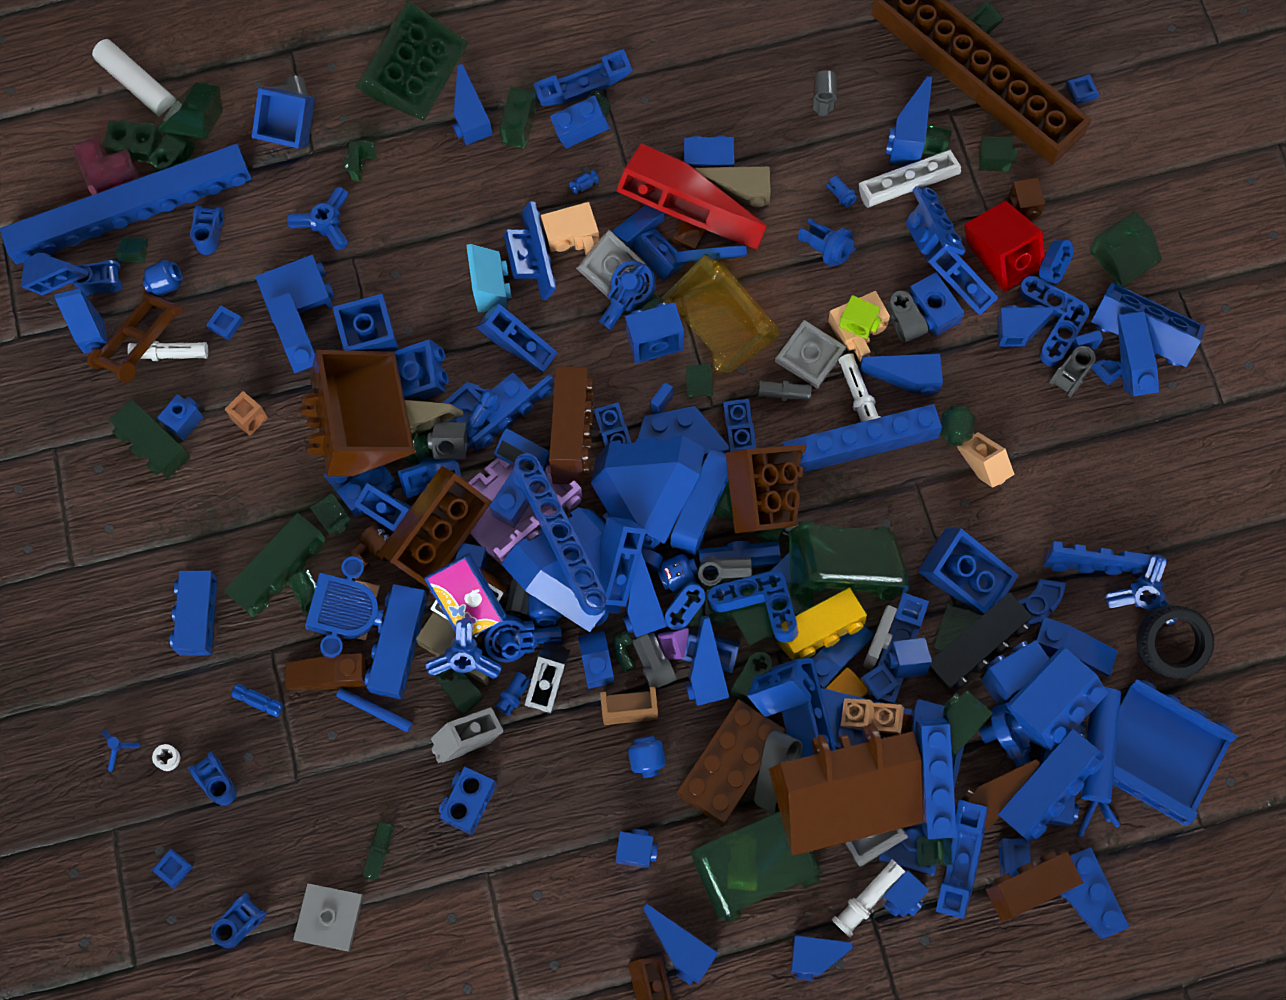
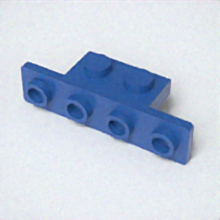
M915 186L913 192L919 205L909 215L906 225L920 252L929 255L940 241L944 249L963 255L966 250L961 243L962 240L956 234L953 223L945 214V208L939 203L936 192L928 187L921 188Z
M529 201L521 212L525 230L507 229L503 235L513 278L537 279L541 300H548L556 289V279L552 275L551 258L547 254L546 238L540 225V213L536 208L535 201Z
M511 373L491 391L497 395V400L494 406L491 405V411L486 418L489 424L471 438L473 448L478 451L481 448L488 447L494 441V437L501 431L504 432L506 428L510 429L514 424V420L520 415L528 414L537 401L546 399L555 387L552 376H546L529 390L514 373Z

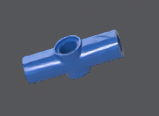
M736 541L727 544L726 547L698 549L699 563L708 556H715L717 558H751V569L776 566L781 561L778 541L750 544L747 541ZM712 565L706 566L703 569L704 573L718 572L717 568Z

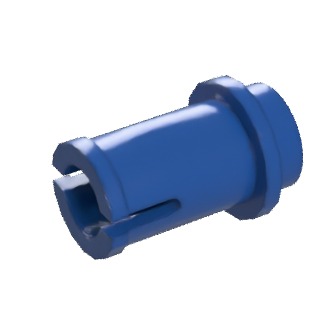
M834 176L829 180L832 184H826V187L839 199L841 206L847 208L856 201V192L853 189L850 190L839 176Z

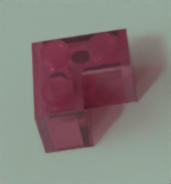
M97 138L73 146L86 186L92 195L141 178L137 166L127 149L106 156Z

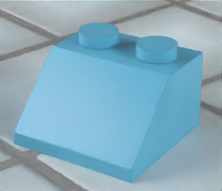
M473 244L466 245L472 290L478 313L488 311L491 307L498 304L508 308L507 299L512 298L510 284H505L504 276H508L506 260L501 261L498 251Z

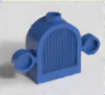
M354 556L346 558L342 563L344 579L323 573L319 574L307 617L306 630L328 635L322 639L320 644V650L327 658H335L342 652L343 644L340 638L356 639L362 637L371 630L373 625L380 626L384 610L378 609L375 595L367 586L355 582V579L362 575L364 565L359 558Z

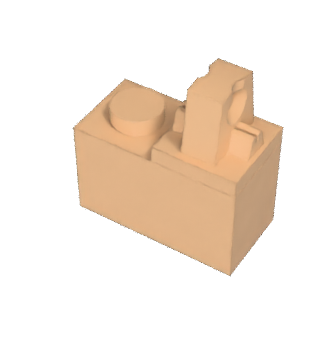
M589 202L541 215L542 227L550 252H562L575 246L576 250L584 249L585 255H587L599 240V231Z
M874 291L860 297V299L881 307L879 318H882L881 324L876 333L871 331L873 335H877L886 329L890 315L877 292ZM846 303L830 310L828 322L838 341L847 346L846 350H853L861 362L862 357H870L871 351L867 345L870 339L869 337L865 339L839 327L841 316L848 304Z

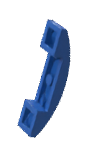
M622 49L601 57L602 63L558 80L556 75L533 83L541 106L575 101L595 94L620 81L632 72V67L625 50Z
M903 592L889 631L890 634H893L888 649H883L878 666L883 662L887 666L886 654L890 651L893 641L917 638L929 601ZM897 678L896 680L900 685L882 697L881 700L895 704L903 678Z
M959 800L956 812L957 837H954L952 840L944 883L941 884L936 912L965 919L981 855L987 819V806Z

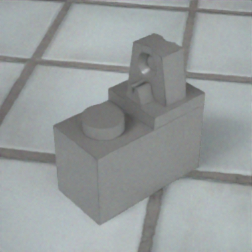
M491 707L444 725L431 738L434 744L432 752L435 754L438 763H444L463 756L467 752L489 745L504 731Z

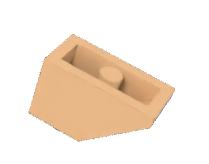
M979 432L957 444L958 450L977 477L992 488L1001 485L1006 479L1014 475L1006 449Z

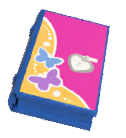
M470 552L424 578L431 590L430 592L433 593L455 632L457 620H462V618L472 621L473 637L502 622L503 618L507 616Z

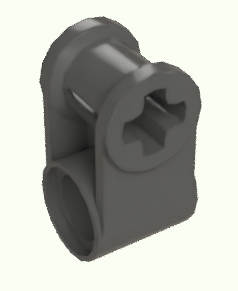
M897 291L892 294L886 310L890 315V320L895 327L900 341L907 343L927 334V323L915 305L912 296L906 291Z
M1087 346L1077 347L1066 362L1059 367L1049 384L1057 385L1068 393L1067 396L1071 398L1094 364V351ZM1076 358L1084 359L1087 364H1079L1076 361Z

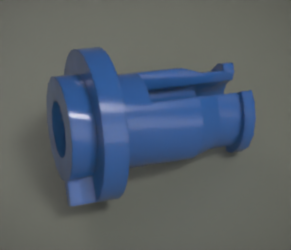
M810 218L807 221L810 224L809 231L803 228L799 230V241L806 242L811 248L821 252L824 263L830 267L843 264L850 257L851 253L856 251L853 233L846 228H840L835 232L824 225L817 224L815 220Z

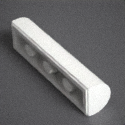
M101 40L94 47V59L158 117L177 102L173 95L111 40Z
M948 150L860 182V195L863 203L868 208L912 192L915 186L923 188L959 175L961 173V166L952 151Z

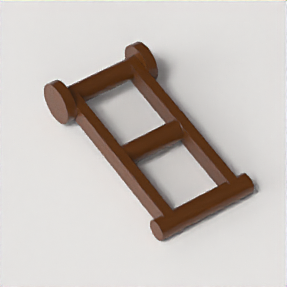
M144 293L142 296L143 301L103 349L95 348L89 352L87 356L88 365L94 369L104 367L115 372L118 380L124 383L130 382L136 374V367L134 365L175 315L179 316L182 314V306L151 293ZM152 306L165 310L147 333L135 328ZM127 336L139 341L122 363L109 359Z

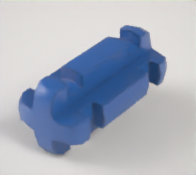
M590 170V174L585 173L575 178V182L570 181V190L574 195H577L579 190L583 192L592 187L593 183L598 184L599 177L594 170Z

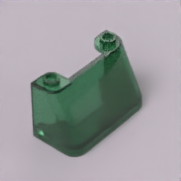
M802 521L798 523V526L789 531L791 594L804 595L806 588L816 589V592H822L826 588L843 590L850 588L857 591H871L873 596L879 595L880 600L892 601L909 590V577L896 535L887 527L861 529L814 525L812 521Z
M780 812L690 852L718 919L722 920L725 918L726 923L741 917L740 911L753 903L796 884L803 883L804 888L819 882L818 876L823 875L814 851L792 856Z

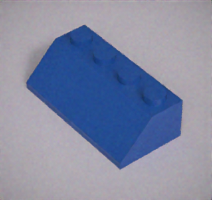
M1111 282L1091 321L1095 324V327L1103 332L1108 333L1111 331L1119 335L1118 314L1144 311L1154 355L1159 354L1165 357L1172 365L1187 367L1202 340L1206 326Z

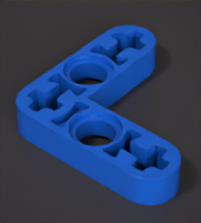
M1026 277L1019 288L1021 298L1032 305L1053 307L1052 316L1059 319L1040 352V359L1045 365L1050 367L1057 366L1062 362L1075 337L1086 322L1090 313L1089 307L1083 301L1038 277ZM1031 285L1036 287L1032 293L1027 291ZM1043 291H1045L1046 293L1044 294L1043 299H1040V295ZM1056 296L1060 299L1061 304L1059 306H1051L1047 298ZM1076 309L1081 311L1075 322L1072 323L1070 319ZM1066 328L1071 332L1072 336L1068 339L1061 338L1058 330ZM1055 344L1060 345L1056 355L1053 358L1049 357V352L1052 351Z
M770 571L716 585L708 592L710 606L716 612H727L766 602L775 638L780 642H790L798 635V625L785 577L778 571ZM776 582L777 586L771 587V583ZM760 585H762L763 591H760ZM750 587L754 589V592L749 596L740 594L745 588ZM733 592H735L736 598H733ZM723 596L724 600L718 601V597ZM784 602L787 604L783 610L776 611L772 609L775 603ZM786 619L787 631H783L780 620Z

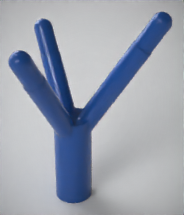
M102 730V734L108 741L107 744L111 749L108 771L112 772L117 752L121 748H139L140 743L120 742L117 738L112 737L107 730Z
M1091 802L1078 832L1080 838L1084 836L1097 804H1099L1106 822L1112 821L1115 827L1120 826L1107 803Z

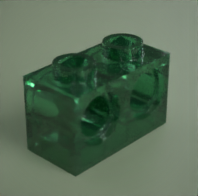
M109 120L102 147L110 159L157 164L163 137L158 127L151 123L137 124L126 120Z

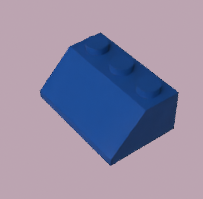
M1061 646L1006 706L1032 743L1053 752L1072 729L1075 730L1105 698L1108 692L1097 674L1068 649Z

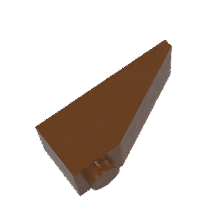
M340 654L335 658L323 656L287 662L285 690L339 689L341 687L366 688L367 685H365L364 681L367 672V660L363 654Z
M1035 758L980 784L976 790L970 787L961 800L988 807L985 828L990 830L1000 817L998 814L1027 782L1039 766L1040 761Z

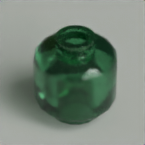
M950 406L949 410H945L941 415V437L946 439L949 445L962 446L963 442L970 441L973 438L975 416L970 413V409L967 407Z

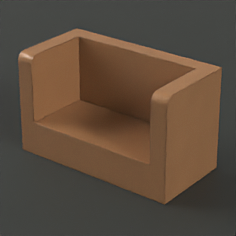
M650 687L648 692L608 696L606 692H600L604 725L658 720L655 687Z

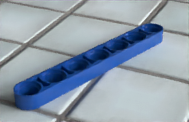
M529 453L519 455L514 465L515 476L582 610L592 616L601 614L606 607L607 595L545 472L534 455ZM523 462H528L532 464L534 469L526 472L521 470L519 465ZM540 484L544 487L545 491L537 494L531 491L530 486ZM551 506L555 509L556 513L547 516L542 513L541 508ZM555 528H562L567 532V536L557 538L553 535L552 531ZM568 550H572L578 554V559L570 561L563 554ZM584 573L588 575L590 581L586 584H581L576 581L575 575ZM590 596H596L601 600L602 604L598 607H592L587 603L586 599Z

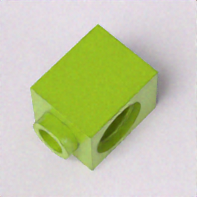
M852 295L841 316L839 327L868 339L871 331L876 333L881 324L882 318H879L881 307Z

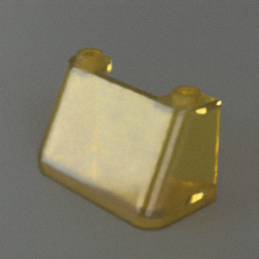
M704 255L661 297L668 304H676L679 316L689 323L713 352L712 357L714 360L712 364L721 373H731L782 334L778 326L734 275L720 261Z

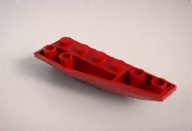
M645 144L639 146L626 165L616 190L666 214L754 249L759 248L767 228L765 223L688 163Z

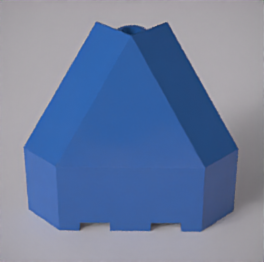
M683 435L672 436V440L658 441L657 437L636 439L635 443L622 444L621 440L610 441L596 458L591 484L610 517L630 519L647 529L642 546L653 550L660 542L665 544L701 474L705 448Z
M577 508L570 512L568 520L601 583V539L606 523L594 510ZM555 528L552 531L553 535L557 538L567 536V532L562 528ZM542 529L539 530L540 535L530 541L525 538L516 543L501 563L526 592L589 632L594 626L604 623L608 618L609 612L620 613V606L606 605L605 610L596 616L588 615L582 610ZM568 550L563 554L567 560L574 561L578 559V554L572 550ZM584 573L575 575L576 581L581 584H586L590 581L588 575ZM590 596L586 599L587 603L592 607H598L602 604L596 596Z

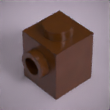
M1038 177L1013 181L1008 203L1029 220L1041 216L1045 201Z

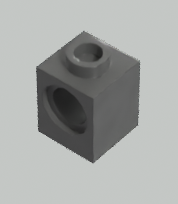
M434 422L433 433H428V448L433 449L434 459H466L468 446L466 422Z

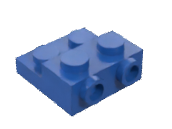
M428 339L394 351L405 400L417 397L425 400L446 392L445 385L449 383V378L446 371L442 369L445 353L441 346Z
M383 465L356 476H327V473L324 474L325 479L354 517L359 514H365L355 507L354 504L366 483H370L391 495L394 489L398 487L393 477Z

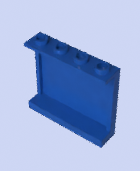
M1136 679L1130 685L1120 703L1113 785L1182 825L1187 826L1194 822L1198 814L1196 809L1229 745L1236 740L1237 735L1232 733L1227 725L1220 722L1214 723L1207 719L1202 711L1195 708L1189 709L1180 704L1181 701L1177 697L1170 694L1164 695L1155 690L1156 687L1152 683Z

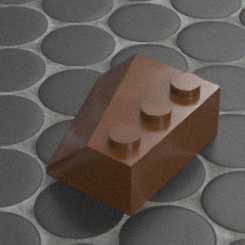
M806 445L746 449L726 453L735 533L794 527L797 525L800 494L797 488L798 480L803 476V467H800L801 456L806 452Z

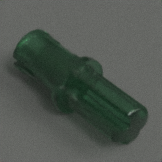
M383 822L377 823L378 826L372 844L367 848L370 851L363 870V876L373 880L379 878L385 856L389 855L387 849L395 826Z

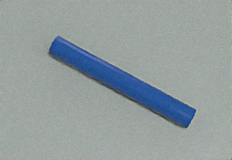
M343 687L337 692L336 697L407 733L413 726L412 722Z

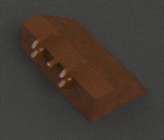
M316 350L310 375L313 394L301 398V402L306 405L300 407L299 412L310 417L307 419L308 427L319 428L320 432L307 436L308 441L312 442V444L306 445L305 450L313 455H324L327 476H356L414 454L415 448L395 353L384 351Z
M870 723L862 727L864 743L851 746L848 735L839 736L841 749L830 751L825 737L819 735L816 738H812L814 755L783 762L769 768L792 856L923 823L922 767L914 732L881 739L876 726Z

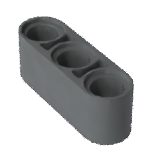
M779 730L771 732L766 739L754 797L756 805L777 816H781L769 768L783 762L800 759L803 748L799 740Z

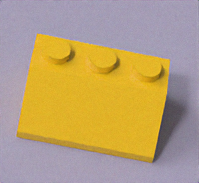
M848 588L795 616L798 625L797 637L790 642H780L777 640V643L792 660L810 658L816 653L815 650L825 645L826 648L831 647L840 640L839 637L847 633L852 635L863 629L867 614L852 590ZM787 622L782 623L783 631H787Z

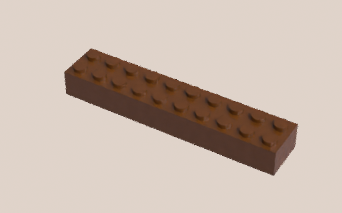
M874 0L871 15L1052 166L1086 134L1092 120L946 0Z

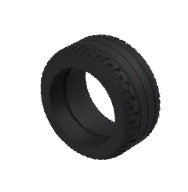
M1166 605L1150 612L1143 619L1138 628L1136 644L1138 653L1146 666L1160 675L1178 679L1193 676L1208 664L1213 654L1215 639L1210 624L1199 612L1184 606ZM1180 618L1188 622L1192 627L1195 635V646L1193 652L1185 661L1176 665H1170L1163 662L1158 656L1155 649V637L1159 628L1166 621Z

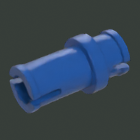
M516 672L506 691H502L499 695L500 701L496 704L495 708L497 710L501 709V713L510 716L513 709L518 708L520 705L519 699L531 683V680L529 678L525 679L526 676L524 674Z

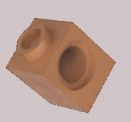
M244 391L225 408L231 420L249 436L268 419L263 408Z

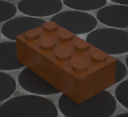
M556 366L549 456L552 484H570L575 481L578 485H584L585 475L590 474V429L593 426V413L591 412L592 406H594L593 377H588V367Z
M441 466L379 553L429 588L424 578L450 562L492 501L457 474Z
M738 699L677 791V797L722 827H725L759 774L767 737L775 730L784 733L785 729Z

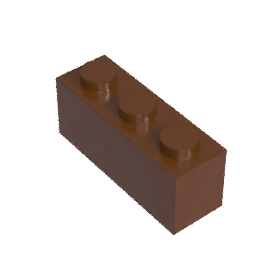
M1055 851L1040 857L1042 863L1035 867L1030 862L1017 868L1018 875L1012 878L1007 873L993 880L995 886L986 891L1002 922L1083 884L1068 851L1058 856Z

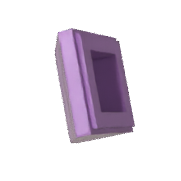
M688 628L681 630L672 629L657 634L665 659L674 660L685 657Z

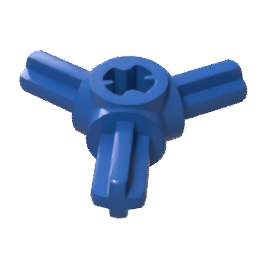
M342 187L335 188L328 201L316 205L310 210V213L289 214L287 217L288 227L291 229L312 228V231H318L322 236H327L335 250H344L348 245V241L340 230L341 223L338 219L341 216L339 210L348 198L349 193Z
M1152 555L1145 575L1139 576L1135 583H1131V588L1106 593L1108 607L1114 608L1135 604L1136 607L1145 608L1147 611H1154L1159 607L1170 605L1164 599L1166 594L1162 591L1163 583L1160 581L1167 559L1161 555ZM1149 590L1151 595L1145 596L1143 591ZM1178 618L1170 619L1165 623L1167 625L1173 624Z
M467 618L457 620L456 638L452 640L451 647L446 648V653L428 660L425 664L429 675H436L451 668L460 673L471 672L475 669L491 678L498 677L502 666L482 655V650L477 648L476 641L472 638L473 623Z

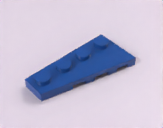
M1053 541L1043 556V567H1051L1052 571L1058 572L1066 571L1067 569H1078L1080 573H1092L1095 570L1105 571L1109 575L1131 572L1133 576L1139 577L1145 575L1152 555L1124 551L1120 552L1118 556L1114 555L1111 549L1100 548L1090 552L1086 551V546L1075 544L1073 548H1063V542Z

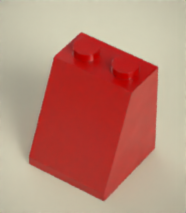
M1007 201L1000 203L964 224L966 243L1003 292L1018 285L1026 277L1033 276L1039 272L1045 257L1043 232Z

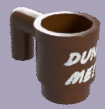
M375 523L361 534L360 542L350 550L349 556L357 557L363 562V571L370 566L369 562L361 555L366 549L375 558L385 562L388 559L382 556L379 551L390 536L379 523Z

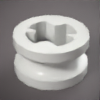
M160 745L153 752V763L163 771L173 770L180 763V753L171 745ZM166 751L173 755L171 759H168L167 764L160 760V757L165 756Z

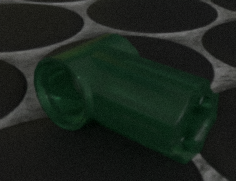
M309 570L300 571L292 575L288 580L306 618L308 617L316 588V583Z

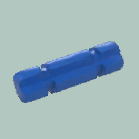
M485 390L482 393L480 402H477L470 414L469 422H466L467 437L472 438L479 432V426H482L491 411V405L494 406L497 395L492 391Z
M236 684L231 692V696L241 702L244 700L246 704L261 711H266L275 717L281 714L284 707L281 702L275 699L271 700L270 697L255 690H248L246 686Z

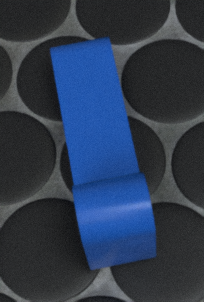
M711 448L701 468V474L673 529L671 548L692 557H697L698 549H701L705 538L706 528L729 480L726 453Z

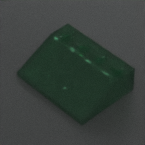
M407 1L397 13L355 87L380 103L424 121L469 42L410 1Z

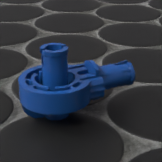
M627 261L616 268L611 278V290L607 294V297L611 299V304L601 319L598 320L601 324L612 330L624 311L633 312L637 305L644 304L653 296L656 288V279L648 266L638 261ZM636 266V269H635V268H631V269H629V272L624 271L625 269H627V268H629V267Z
M507 615L503 618L502 622L483 632V643L486 652L494 660L512 662L521 658L525 653H533L534 648L538 644H544V642L561 643V638H559L561 637L560 626L535 628L533 621H522L516 616Z
M1006 702L992 708V724L981 726L980 735L984 743L998 739L1001 746L1007 752L1006 758L1013 759L1015 766L1018 767L1031 761L1029 753L1032 746L1030 745V739L1006 706L1008 703Z

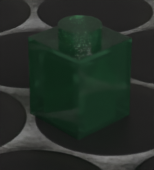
M983 136L979 146V171L1009 172L1011 163H1015L1017 157V148L1013 147V138Z

